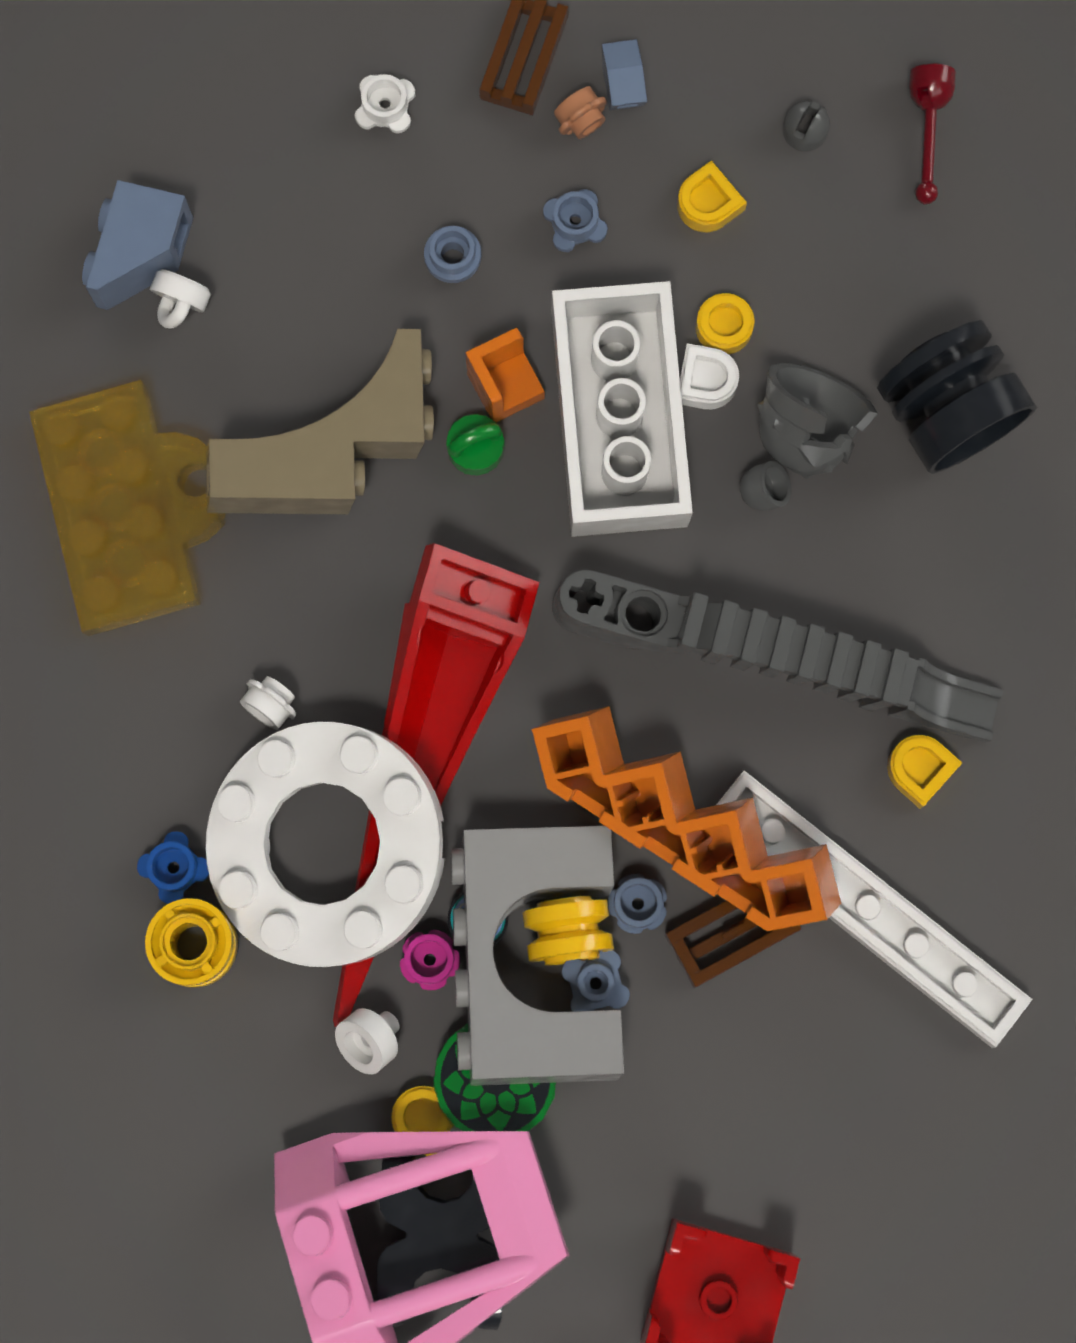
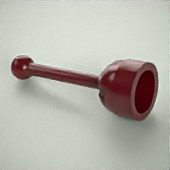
M922 64L910 70L909 90L911 98L917 107L925 110L922 183L917 186L915 196L920 203L926 205L933 203L938 197V188L933 183L937 110L944 108L950 102L955 90L956 70L944 64Z

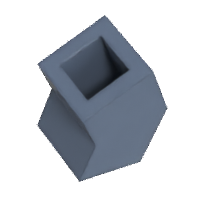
M637 39L602 44V70L606 84L609 111L644 106L647 102Z

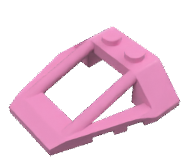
M528 1131L331 1133L274 1153L275 1215L312 1343H398L393 1324L482 1294L407 1342L459 1343L504 1305L510 1303L569 1256L533 1141ZM432 1154L349 1181L344 1164L347 1162ZM471 1169L500 1260L374 1302L347 1209Z

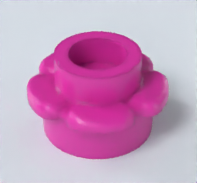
M430 930L428 934L417 932L410 936L402 947L404 958L400 961L401 972L406 980L410 983H419L420 987L424 990H437L444 987L447 979L455 976V970H458L460 966V955L457 950L453 949L452 939L446 933L438 930ZM428 954H433L436 958L432 966L424 963V957Z

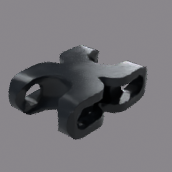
M415 1155L382 1159L381 1171L414 1161ZM474 1176L471 1187L460 1197L448 1200L430 1196L421 1186L379 1200L380 1210L385 1220L405 1231L407 1235L390 1243L378 1259L377 1301L414 1289L415 1281L425 1272L444 1269L459 1274L500 1260L495 1244L480 1237L478 1234L490 1227ZM482 1294L477 1295V1296H474V1297H471L470 1300L473 1301L474 1299L478 1298V1297L481 1296ZM503 1307L478 1327L483 1330H497L502 1320ZM405 1320L393 1324V1327L401 1326Z

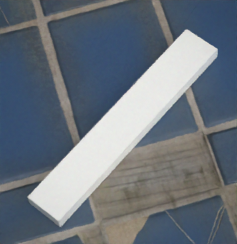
M743 771L716 805L753 797L768 856L826 844L841 900V905L829 918L991 1048H996L1033 999L746 771Z

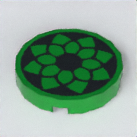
M468 1024L457 1032H468ZM457 1032L447 1040L436 1060L433 1088L440 1110L455 1130L459 1132H529L543 1120L555 1097L556 1083L470 1086V1070H458Z

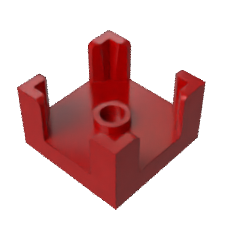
M672 1218L640 1343H772L786 1288L793 1289L801 1258L787 1251Z

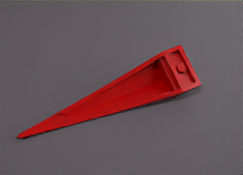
M433 543L425 546L410 602L405 603L382 736L401 747L421 767L429 779L441 806L467 750L525 638L540 582ZM370 810L355 892L365 885L377 864L380 838L375 817ZM374 957L361 962L342 965L333 1015L334 1027H337L339 1023L351 1014Z

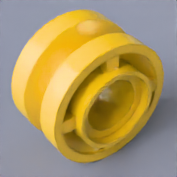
M591 896L568 897L537 903V908L522 912L524 928L535 931L538 934V938L527 945L529 962L544 961L546 966L560 965L570 960L600 958V951L614 950L612 934L599 930L598 923L609 917L607 900H592Z
M185 898L167 904L155 914L147 928L145 949L151 966L164 979L185 987H204L215 983L230 970L237 955L238 937L234 925L219 908L203 900ZM201 927L207 938L204 952L196 959L184 960L178 951L180 935L188 928Z

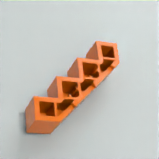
M609 706L553 719L532 729L547 789L567 802L573 800L599 817V823L639 849L645 847L673 865V871L713 897L717 894L745 912L747 914L746 918L762 929L772 931L828 920L841 905L826 844L768 856L753 797L695 810L681 751L624 764Z

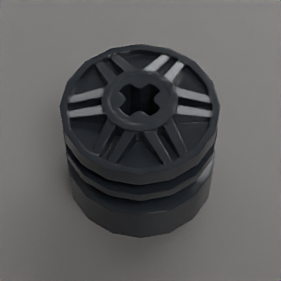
M982 320L969 322L924 342L892 368L880 380L877 386V390L884 401L890 403L901 400L892 411L897 421L904 422L923 415L926 416L927 419L912 433L909 441L927 471L931 474L944 471L983 451L1020 426L1038 408L1016 373L1013 372L990 380L987 379L986 376L999 365L1005 355L998 345L983 348L988 344L992 334Z

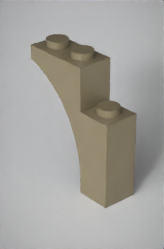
M397 329L385 360L368 384L350 401L323 419L300 429L279 435L249 439H209L206 452L207 513L349 514L355 501V496H363L365 490L364 461L354 460V458L417 459L425 440H432L434 429L432 405H423V384H430L432 357L430 349H422L421 329Z

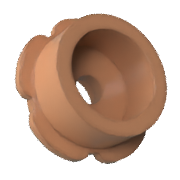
M589 86L576 91L566 98L554 111L555 117L561 124L559 128L560 134L571 135L574 133L578 139H582L597 130L606 120L602 114L607 104L606 98H598Z

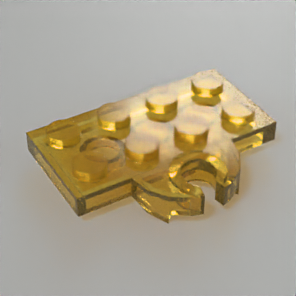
M141 380L29 411L82 633L91 636L200 605L187 549L210 540L225 525L223 519L226 514L207 513L206 493L201 496L192 497L186 495L184 491V483L189 474L196 470H206L207 446L198 438L179 432L158 433L147 387Z

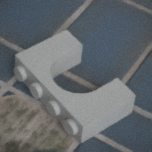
M606 826L464 830L462 848H451L452 885H463L464 908L453 909L454 946H465L466 970H455L456 1008L467 1007L468 1032H457L458 1070H470V1086L619 1080L624 1074L621 1010L547 1012L532 1008L519 1001L505 987L496 970L493 956V942L498 928L506 917L518 908L539 900L577 896H591V898L609 897L614 888L611 830Z

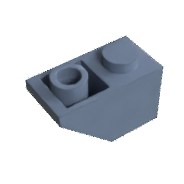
M117 180L112 199L106 198L100 209L98 229L102 234L96 252L90 251L83 266L82 281L86 285V289L97 308L109 310L150 287L156 272L161 269L174 273L179 270L193 221L192 213L184 195Z

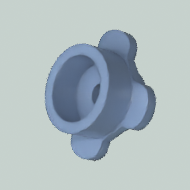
M587 189L565 193L558 199L553 198L546 202L543 215L552 224L555 232L553 245L559 251L570 252L577 244L586 241L599 243L605 239L608 227L604 221L599 219L598 198L594 192ZM576 216L580 218L581 222L578 225H573L570 219Z
M600 951V958L583 961L577 959L565 962L562 968V976L566 981L570 982L573 993L570 1007L573 1012L594 1011L595 1009L607 1006L620 1009L627 1004L630 993L628 988L621 983L618 972L621 959L616 952ZM597 977L601 980L602 985L599 989L591 988L590 980Z

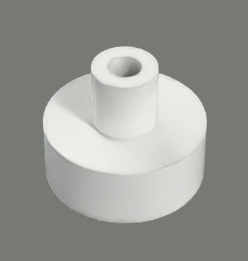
M361 1008L355 1010L337 1025L335 1039L346 1061L358 1071L371 1075L379 1072L396 1057L398 1043L395 1033L399 1031L400 1026L396 1017L388 1011L378 1015L369 1009Z

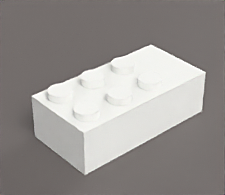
M670 281L552 291L551 314L571 537L688 527L693 512Z

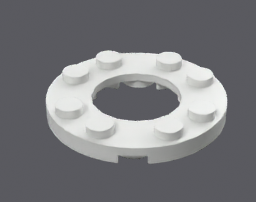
M312 722L288 727L263 739L248 750L233 766L218 790L211 808L206 832V859L213 890L223 911L238 931L252 944L278 959L309 967L341 966L364 961L377 956L402 940L424 916L436 894L445 858H442L443 835L441 822L444 819L441 806L429 779L421 767L407 752L386 737L365 728L338 722ZM322 783L343 786L362 798L375 817L380 838L377 864L365 885L346 900L326 905L303 901L286 890L272 870L269 857L271 822L283 802L302 788Z

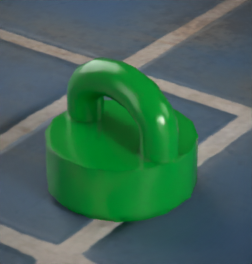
M472 414L463 416L452 425L448 431L446 446L449 460L456 469L464 474L478 476L489 473L499 465L503 458L505 441L501 427L494 420L484 415Z

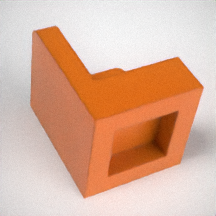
M514 328L465 352L467 375L490 419L495 422H499L545 399V391L524 354V339L518 328Z

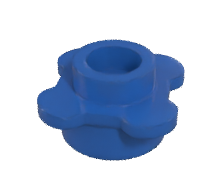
M177 831L168 833L164 838V843L157 845L150 854H143L137 863L139 875L143 878H149L157 886L160 900L167 904L183 899L186 889L195 882L205 881L209 876L207 860L197 857L189 848L188 837ZM172 862L179 864V870L174 874L168 870V866Z

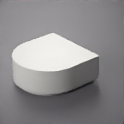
M687 343L680 376L682 405L707 410L717 409L726 405L733 398L739 382V370L736 362L729 354L720 349Z

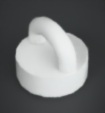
M164 269L156 272L149 289L151 292L162 297L157 310L158 322L168 329L179 326L185 320L190 309L204 313L211 296L207 287Z

